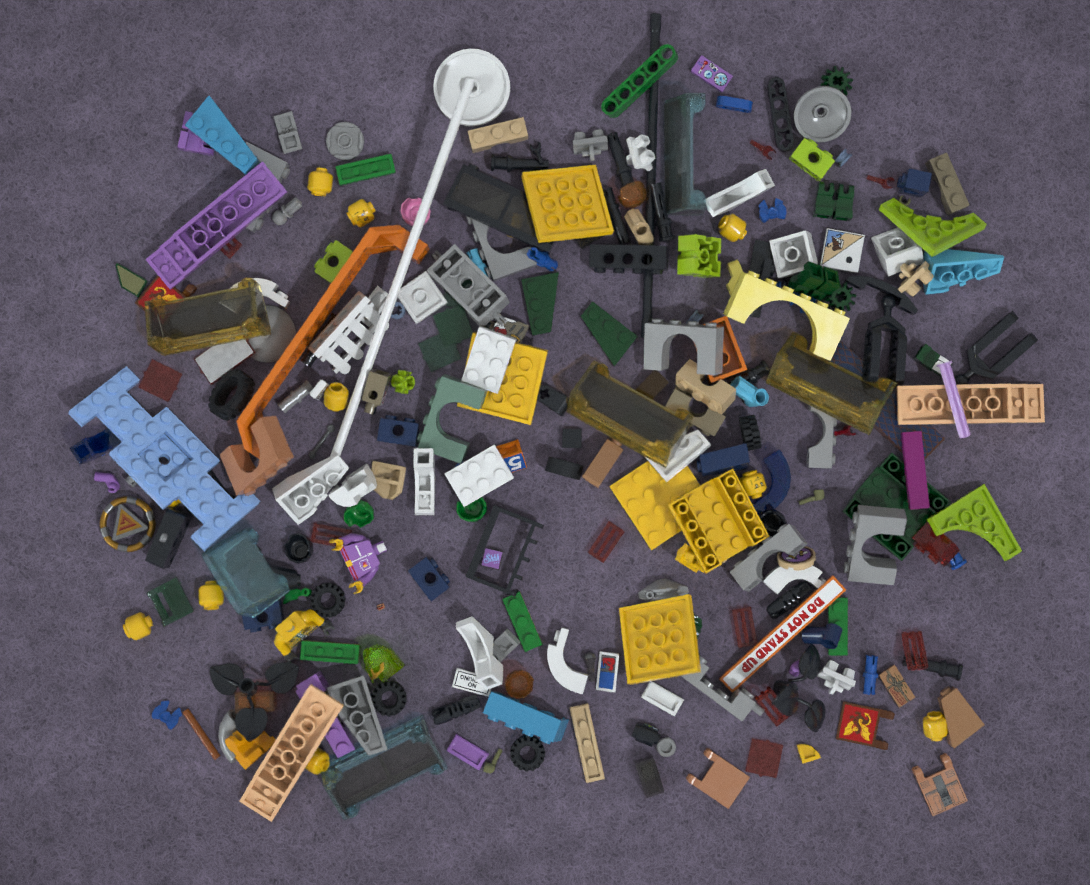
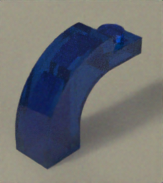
M107 428L94 436L82 439L72 446L70 450L81 465L105 455L122 442Z
M780 449L762 460L770 472L772 482L767 494L752 504L758 515L767 509V504H769L771 509L778 507L788 493L791 473L789 464Z

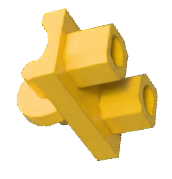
M684 543L678 549L675 560L695 573L698 570L704 573L693 550Z

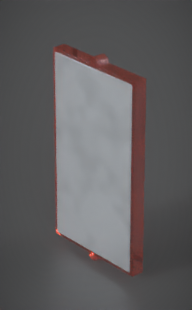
M236 327L194 358V360L201 369L200 373L204 374L210 385H213L224 374L226 375L228 371L235 369L256 352L249 343V338H246L241 329Z

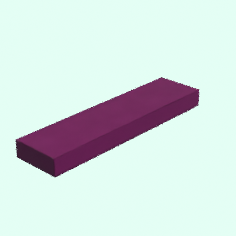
M922 431L902 432L901 440L909 510L928 509L930 507Z

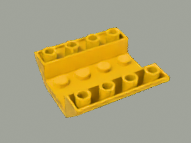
M734 469L710 479L678 497L668 505L705 574L722 565L723 561L747 547L754 546L770 537Z

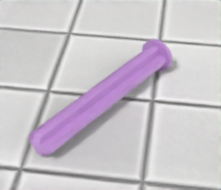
M952 361L939 364L937 367L941 371L958 435L960 438L970 436V431L950 364Z

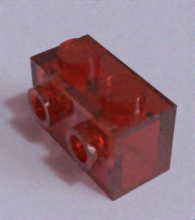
M929 522L912 537L916 542L915 547L922 554L928 553L927 557L934 564L940 563L943 567L960 551L955 543L944 534L936 536Z

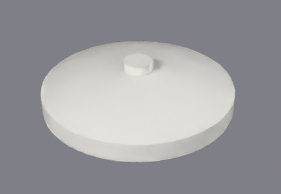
M463 49L451 54L441 63L434 78V96L440 110L451 120L467 77L475 80V84L460 125L480 126L491 122L502 113L510 96V80L504 65L494 55L480 49Z

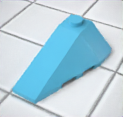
M947 249L932 257L925 251L923 255L924 262L926 261L929 264L928 269L934 277L928 284L925 285L923 283L924 293H944L949 291L950 286L958 283L960 287L964 286L966 281L972 278L981 280L1000 273L1004 256Z

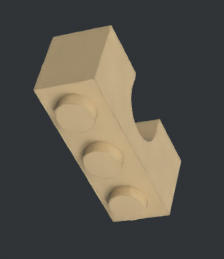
M524 117L468 131L473 153L491 149V147L502 143L513 144L528 140Z
M689 359L677 372L675 384L680 390L691 394L695 400L703 402L709 409L714 412L717 411L722 415L735 400L736 389L722 379L713 386L704 385L702 381L705 379V374H697V363Z

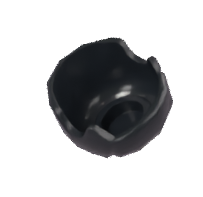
M775 509L765 510L759 516L769 536L772 537L778 533L777 530L787 523L785 516Z
M300 533L290 535L288 542L285 544L286 556L290 561L297 564L307 562L313 554L312 541L309 537Z

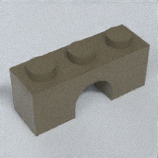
M944 153L928 160L925 165L928 172L932 173V181L935 180L940 188V200L947 216L968 207L969 202L948 154Z
M676 385L664 407L667 410L666 413L676 418L678 416L684 419L683 422L685 424L700 428V432L707 436L713 435L715 437L727 413L724 412L721 415L717 411H712L709 407L703 413L693 412L689 407L692 395L680 390Z

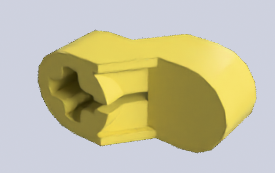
M737 259L727 263L731 279L726 284L730 297L741 272H743Z

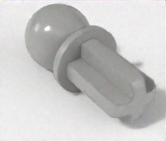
M294 198L288 204L282 205L281 210L273 213V222L276 225L285 224L287 217L292 218L293 214L302 207V202L298 198Z

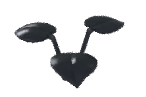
M810 644L799 660V671L803 676L794 679L789 678L788 681L777 680L773 686V692L777 696L771 704L785 716H792L796 712L799 702L807 705L808 709L804 714L805 723L811 731L818 732L825 719V705L818 699L814 700L811 704L798 698V686L794 683L805 680L807 677L813 680L820 670L819 652L813 644Z
M227 663L210 667L211 680L218 692L229 696L233 695L237 687H239V690L247 696L250 709H241L235 717V726L247 741H252L259 737L265 730L268 722L267 713L263 708L254 709L251 696L256 694L257 687L271 685L275 693H287L295 686L299 672V666L294 663H276L265 672V677L269 682L264 683L244 678L242 669L236 664Z

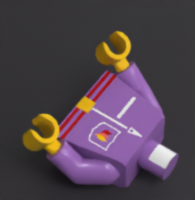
M349 533L339 539H331L329 543H336V547L331 550H340L353 580H357V582L349 584V588L355 585L357 590L353 594L360 593L379 569L380 560L378 555L387 551L383 540L372 545L369 537Z

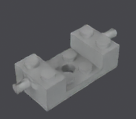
M455 244L443 255L438 250L435 251V254H432L436 262L427 269L430 277L443 290L445 289L479 326L484 327L494 319L501 327L504 326V323H507V320L500 313L510 303L508 297ZM465 280H471L472 286L466 289L462 287V283Z
M700 655L701 672L682 675L684 679L741 721L745 719L751 710L759 716L764 712V709L753 700L754 696L745 688L741 690L737 688L730 697L719 688L715 691L713 689L714 685L703 677L709 667L706 665L708 661Z

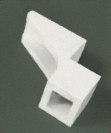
M764 169L706 198L704 202L709 213H711L712 217L736 208L749 199L761 195L774 187L775 184L767 169Z

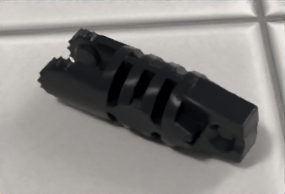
M803 581L776 598L766 607V610L772 619L778 618L798 605V603H801L812 593V589L806 581Z
M477 695L461 698L459 701L450 702L449 705L445 704L431 711L434 717V724L440 725L453 720V718L462 717L463 714L467 715L480 708L481 705Z

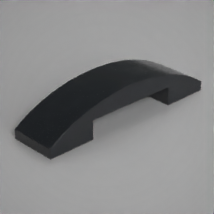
M865 276L847 277L844 281L859 290H863L868 285L882 293L894 296L895 299L899 300L896 308L911 315L916 314L918 311L913 302L904 293H901L896 287L887 282Z

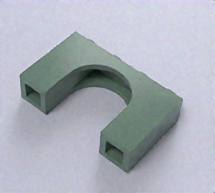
M444 374L441 378L438 377L435 388L437 391L435 396L432 395L429 406L431 409L429 414L426 413L423 424L425 428L418 435V448H433L435 455L461 464L465 460L470 443L452 437L442 429L439 421L441 409L445 404L458 402L479 410L483 406L488 390Z

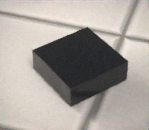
M563 429L562 448H581L582 429Z

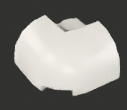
M366 463L348 475L341 483L342 485L340 487L336 485L328 496L336 504L343 507H351L358 504L361 497L377 487L375 476L368 464Z

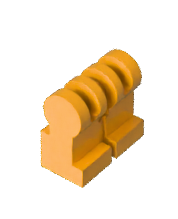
M236 730L233 736L231 735L225 739V744L236 755V760L246 770L271 749L276 739L263 731L256 739L247 741Z

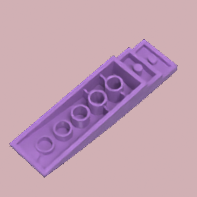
M262 161L172 234L171 238L145 260L171 290L284 196L287 191Z

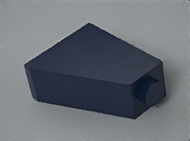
M747 444L699 455V461H696L697 472H701L702 477L722 474L731 469H734V471L746 470L750 464Z

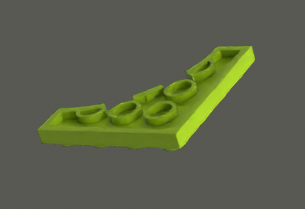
M895 198L882 203L879 208L880 212L932 257L981 232L987 225L975 213L954 217L953 220H942L941 217L926 215V217L919 216L913 213L914 210L903 205Z
M985 484L975 488L927 519L936 536L953 530L968 531L981 536L1000 553L1004 561L1011 559L1022 551Z

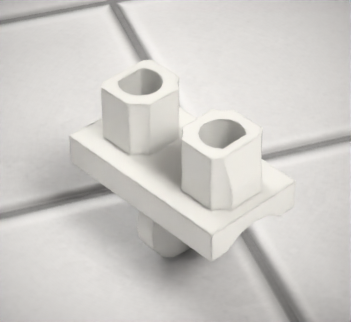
M642 134L636 138L628 137L626 139L629 148V155L626 157L627 164L633 165L635 169L644 168L647 171L653 169L651 162L655 159V155L651 150L646 149V146L650 143L649 137Z
M829 660L818 673V677L826 680L824 685L829 687L828 693L831 695L835 691L842 693L843 689L849 691L856 683L853 680L855 671L845 668L841 675L836 672L839 664Z

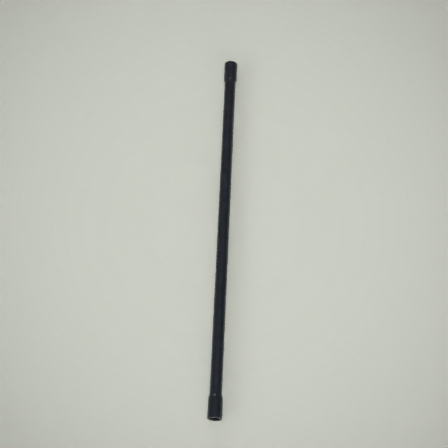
M659 13L650 14V56L660 48L662 15ZM652 65L650 72H655L658 69V65ZM659 79L649 87L648 137L650 143L647 145V149L654 153L655 159L651 162L653 169L646 171L645 221L650 227L653 238L655 207L649 185L656 183ZM648 255L644 258V265H649L652 262V256ZM644 271L641 338L645 336V323L652 322L653 274H651V271Z

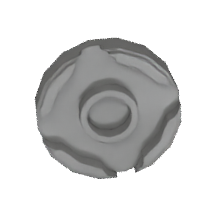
M349 122L336 124L329 130L326 138L327 148L330 153L337 159L344 161L357 157L362 152L365 143L361 130L355 124Z

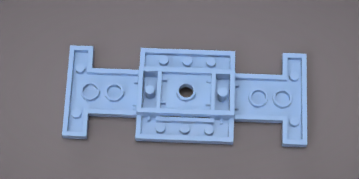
M126 366L69 410L68 414L81 427L97 416L122 442L110 451V457L163 510L173 501L179 499L203 524L201 528L192 534L191 538L205 551L260 503V500L254 494L250 496H245V494L238 495L233 499L208 474L210 470L219 464L220 460L167 407L152 418L128 393L131 388L139 383L140 379ZM165 457L169 463L166 465L161 464L159 458Z

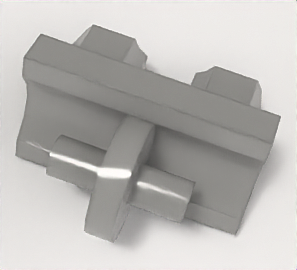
M602 129L592 131L593 138H585V132H576L573 140L574 155L590 156V161H595L594 155H600L601 151L608 150L607 136H604Z

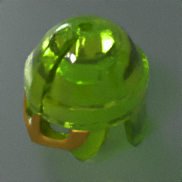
M375 644L363 651L364 669L372 683L377 678L385 682L405 666L404 662L395 654V651L385 645Z

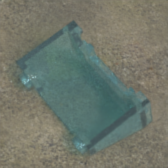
M247 527L208 548L202 553V557L236 612L242 616L255 618L288 593L290 589L287 586V579L283 575L279 576L272 571L256 544L259 542L258 533L253 528Z

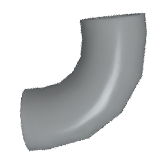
M230 709L223 717L218 732L220 748L231 764L237 761L236 755L227 748L225 739L231 735L233 736V733L237 730L235 717L238 712Z

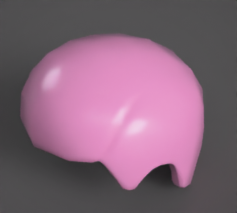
M407 198L401 204L400 212L402 218L410 226L414 224L422 202L421 198ZM429 208V211H428L426 220H425V222H424V225H425V223H427L428 220L430 219V213H431L430 208Z

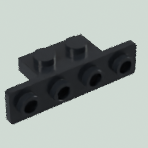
M755 240L749 270L759 274L758 278L763 281L773 276L775 265H772L773 259H771L770 242ZM762 305L756 308L749 316L759 318Z

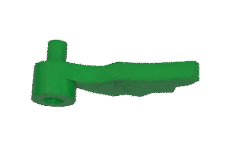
M310 588L291 590L285 595L283 604L297 600L300 596H310L312 590Z

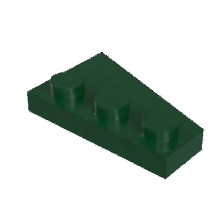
M559 272L521 279L532 336L551 333Z
M593 301L581 315L582 320L615 367L638 336Z

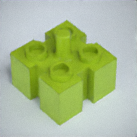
M697 234L678 236V251L681 254L677 256V275L699 278L720 277L721 261H718V254H721V238Z

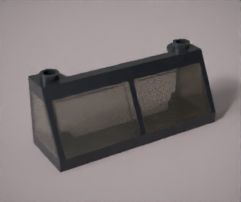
M469 163L466 166L463 164L443 203L444 207L452 212L458 211L461 215L463 214L532 247H537L541 252L544 251L550 255L556 241L538 243L526 193L478 171L479 168Z

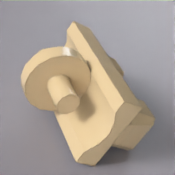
M925 261L913 271L916 268L914 263L910 265L903 263L900 266L902 273L899 274V277L901 279L907 278L901 282L898 290L901 293L906 291L912 297L918 293L921 287L915 281L919 278L926 285L934 277L928 269L929 264Z

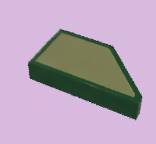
M116 263L115 266L121 288L139 298L149 281Z

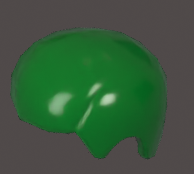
M483 497L465 507L460 500L456 504L457 514L467 522L479 521L487 511V504Z
M359 500L358 504L346 507L343 515L344 521L349 527L358 525L362 528L366 524H370L374 519V509L369 503Z

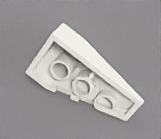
M337 453L287 477L273 487L275 500L299 525L315 513L317 506L322 500L326 499L327 493L339 482L349 469V466Z

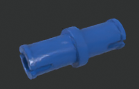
M535 247L531 248L533 251L528 250V258L534 260L539 267H545L549 271H554L553 268L557 269V261L550 258L548 253L541 252Z
M866 655L865 672H863V694L870 695L871 693V695H875L876 678H878V656Z

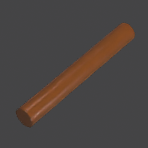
M189 708L183 711V715L212 758L216 760L221 756Z

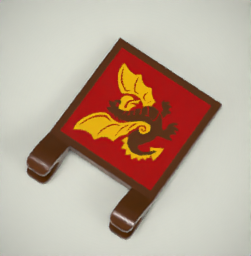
M157 275L135 304L164 328L184 303L194 294L197 287L193 284H188L183 292H180L176 287L170 290Z
M843 701L836 739L887 750L888 742L876 740L879 719L882 717L893 720L895 714L893 711Z

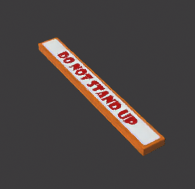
M832 575L721 675L719 679L733 693L843 594L846 588Z

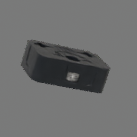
M168 508L145 561L162 569L170 568L190 524L192 515L176 508Z

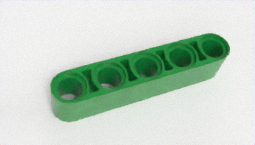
M669 44L662 45L604 99L601 105L602 111L610 118L620 116L677 62L678 53L674 47ZM667 51H672V56L665 59L664 54ZM657 64L658 69L655 72H650V67ZM638 78H644V82L641 85H636ZM630 91L629 97L622 99L623 92ZM615 104V110L608 112L609 105Z

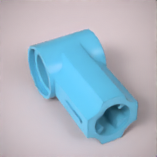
M740 376L731 381L730 385L736 389V395L743 399L748 407L767 404L769 395L765 389H758Z

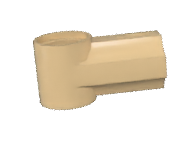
M639 209L627 211L624 218L638 245L652 244L654 240L652 232Z

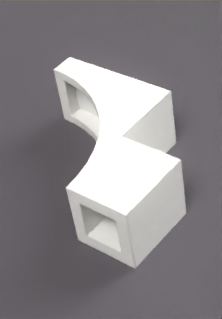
M472 616L456 622V629L466 641L473 658L475 680L486 690L501 685L503 682V665L493 656L494 637Z

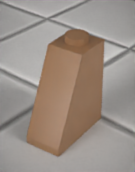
M613 438L611 441L607 439L582 475V478L598 488L622 453L623 449L620 448L622 444Z
M948 686L940 692L941 695L938 697L940 711L947 723L948 744L956 748L985 724L958 689Z

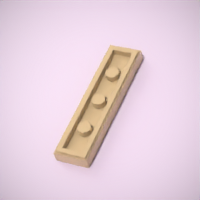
M586 703L569 707L586 783L605 779L589 705Z

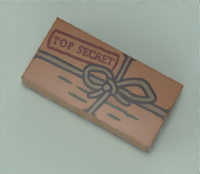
M894 664L878 674L899 708L915 698Z

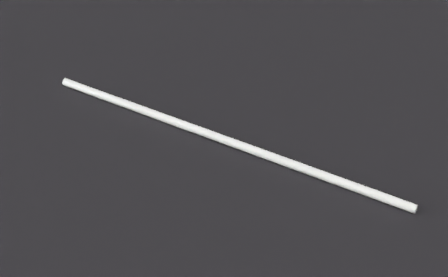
M466 77L330 457L337 453L340 456L364 392L369 372L373 367L475 84V80Z

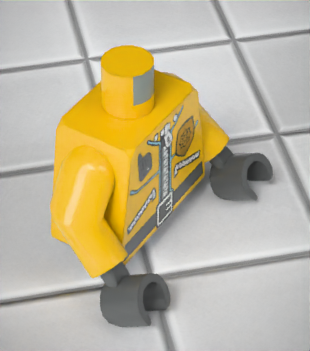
M311 609L294 611L275 628L277 634L274 644L281 654L285 656L286 662L291 663L293 659H297L299 662V658L291 650L318 626H321L324 634L329 636L330 634L327 629L332 628L335 630L330 620L324 621L323 617Z

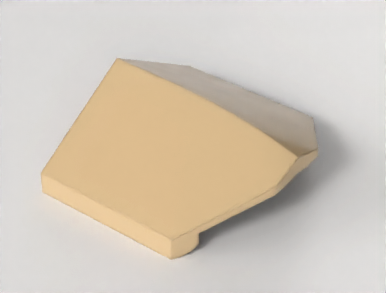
M373 461L371 471L377 482V487L374 491L382 498L393 500L402 493L406 467Z

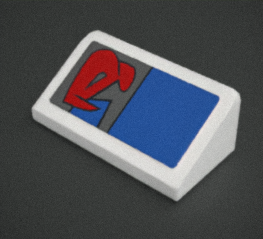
M599 652L596 690L616 691L619 653Z

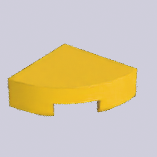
M796 744L802 763L821 758L818 751L812 746Z

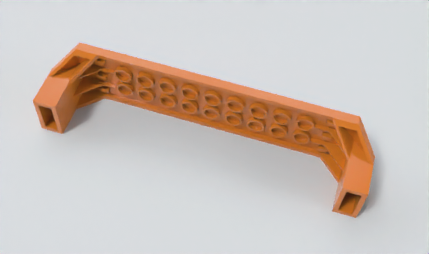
M400 225L370 227L363 236L356 249L352 252L345 265L341 268L336 278L236 421L244 449L260 459L259 447L251 426L259 418L263 417V410L370 255L398 250L403 254L410 235L409 231ZM418 239L411 260L419 265L430 250L428 244Z

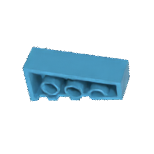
M209 95L185 126L246 175L261 162Z
M491 691L483 711L484 714L488 715L487 718L494 722H498V720L503 721L506 727L514 730L516 727L523 730V734L533 737V735L539 736L540 741L547 744L561 741L569 722L567 718H555L554 713L544 710L538 711L536 706L528 703L521 704L520 700L497 691Z

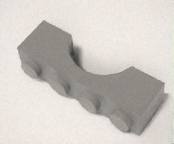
M809 391V411L820 418L823 425V434L816 445L807 448L806 468L831 469L832 465H835V453H832L833 446L836 445V436L833 434V427L837 425V415H834V407H837L838 397L835 396L834 391Z
M791 524L781 526L777 530L778 533L765 539L760 548L753 549L749 552V557L744 561L737 562L733 566L734 569L730 573L744 591L749 592L764 580L762 575L763 564L771 554L785 552L794 556L808 544L795 526Z

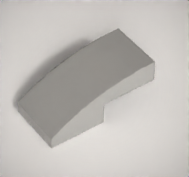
M290 111L273 116L283 153L286 154L303 149L293 112Z
M508 628L493 642V656L499 662L520 644L519 639Z

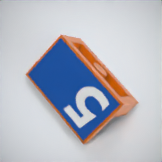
M519 440L496 446L511 473L527 468Z

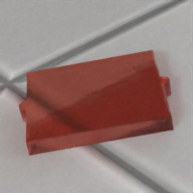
M152 359L147 371L143 373L144 377L138 388L169 402L174 391L178 389L177 385L183 374Z
M752 738L745 772L759 774L760 777L764 775L777 778L783 745L772 743L769 740L763 741Z

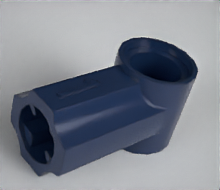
M833 623L826 624V627L806 626L802 630V641L806 644H822V646L828 649H835L843 630L840 626Z

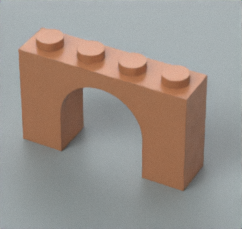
M276 416L261 417L251 426L260 451L257 468L253 464L248 451L244 449L243 444L230 445L220 454L236 495L245 494V496H250L254 494L258 487L266 484L267 479L275 476L277 471L287 466V462L293 458V454Z

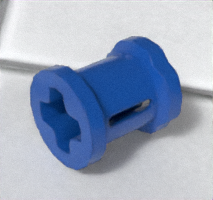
M957 545L942 553L950 562L952 570L963 566L967 562L957 550Z

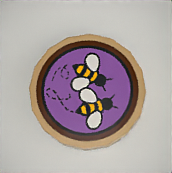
M807 546L794 556L785 552H778L777 554L779 566L784 569L790 567L795 571L805 570L816 561L815 551Z

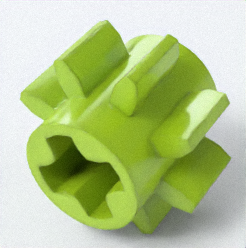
M398 370V374L393 375L391 384L395 388V392L408 394V390L413 389L415 379L411 376L412 372Z

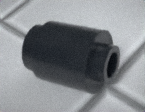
M636 723L631 737L636 738L635 741L652 747L653 744H658L661 734L658 733L659 729L645 723Z

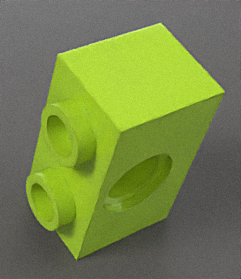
M804 138L789 160L819 182L835 160L832 159L833 155L826 150H820L817 147L818 144L812 139L807 140ZM814 154L817 157V162H810L808 155Z
M337 240L327 246L325 250L327 252L323 259L319 258L314 266L316 268L314 272L329 283L333 282L353 252ZM338 258V265L331 267L329 265L330 259Z

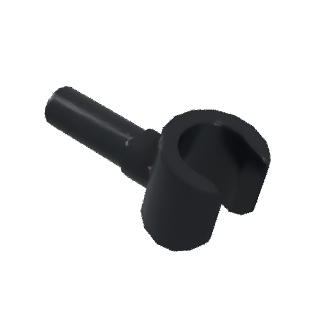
M537 141L539 147L533 149L530 144V151L536 155L539 165H543L541 143Z

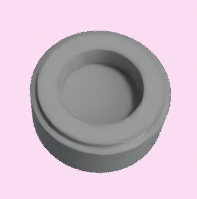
M663 737L659 739L656 748L661 756L669 757L674 754L676 745L671 738Z

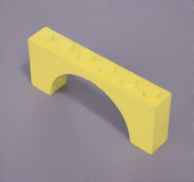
M750 270L748 273L741 272L723 314L744 324L756 308L767 302L775 300L793 302L803 309L811 323L812 342L809 351L831 361L850 319L844 316L846 312L837 308L832 311L827 308L828 304L819 300L817 303L810 301V296L800 293V296L793 294V289L784 285L783 288H779L776 286L777 282L768 278L763 281L758 278L759 274Z

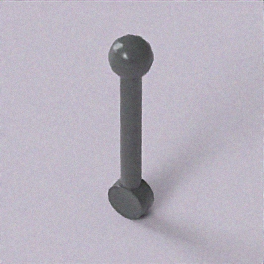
M333 425L327 427V432L313 451L309 452V458L313 459L316 457V452L328 435L334 432L335 427Z

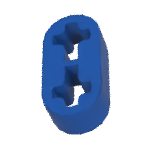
M717 96V108L751 113L752 101L728 96Z

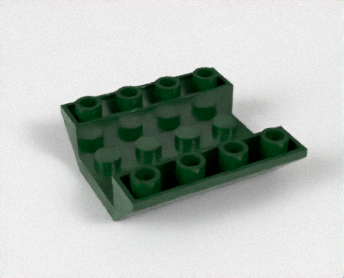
M891 452L852 495L842 512L850 519H853V513L857 512L858 505L905 509L907 521L904 536L889 534L872 536L900 561H903L913 549V543L929 526L927 519L947 507L951 501L927 482L930 508L909 510L904 462Z

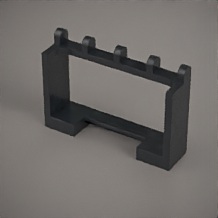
M494 505L465 577L516 597L517 593L510 590L515 578L523 579V576L517 574L521 561L530 562V559L524 557L529 542L535 545L538 542L531 539L535 526L543 529L544 525ZM500 512L532 524L507 588L475 576Z

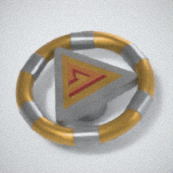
M123 496L114 499L104 508L100 517L102 537L109 546L117 551L134 552L140 550L149 543L155 532L156 521L152 509L146 502L137 497ZM123 504H133L142 508L146 514L149 526ZM118 506L113 538H111L107 528V518L115 507ZM148 529L144 537L136 544L126 545L116 542V540Z

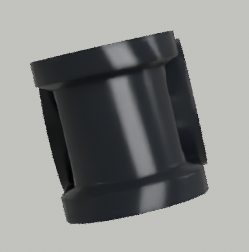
M547 385L540 386L539 391L547 389L549 397L541 399V394L538 393L537 400L563 417L573 400Z

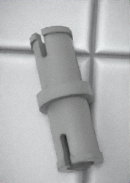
M306 380L296 390H291V394L277 405L286 413L294 405L302 402V399L312 391V385Z

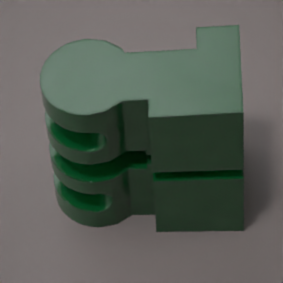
M819 181L813 217L830 219L833 215V220L850 222L853 217L854 185H848L847 194L843 192L844 184L839 183L836 191L837 200H832L835 193L834 183L830 182L828 191H825V182Z
M808 261L804 264L802 272L791 277L788 287L793 289L794 293H803L816 300H822L826 294L830 295L840 287L838 271L827 267L822 268L821 265Z

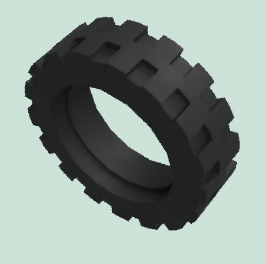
M238 369L230 370L226 375L224 374L221 380H218L215 384L216 387L211 391L212 395L209 397L210 403L208 404L210 412L226 421L235 419L236 415L239 416L242 410L247 407L248 401L252 399L251 395L254 393L253 386H255L253 378ZM238 385L232 399L225 404L229 393Z

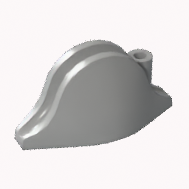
M666 578L658 579L638 592L639 599L646 602L687 595L689 593L687 586Z

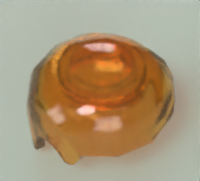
M635 181L620 189V196L618 195L617 197L623 207L636 208L645 201L647 192L643 182Z
M521 669L513 670L505 679V691L513 698H525L533 691L534 678L527 671Z

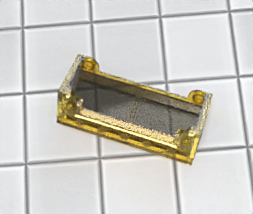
M252 278L242 279L236 288L168 302L163 300L162 297H154L149 301H144L147 344L163 356L271 334L261 286Z
M792 332L777 353L765 383L870 435L891 398L897 383L888 378H880L876 383L866 382L861 376L807 350V340L803 336Z
M594 360L570 392L567 413L666 468L691 427L694 416L685 409H677L673 412L609 376L610 373L605 364Z

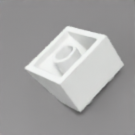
M899 227L871 237L881 266L888 276L901 272L900 266L903 263L907 265L914 263L916 266L924 263L922 248Z
M806 230L769 241L778 278L798 275L804 270V264L808 261L818 264L812 235Z

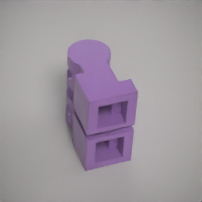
M185 111L182 124L184 131L181 130L178 149L214 156V150L206 148L207 144L185 126L194 114Z

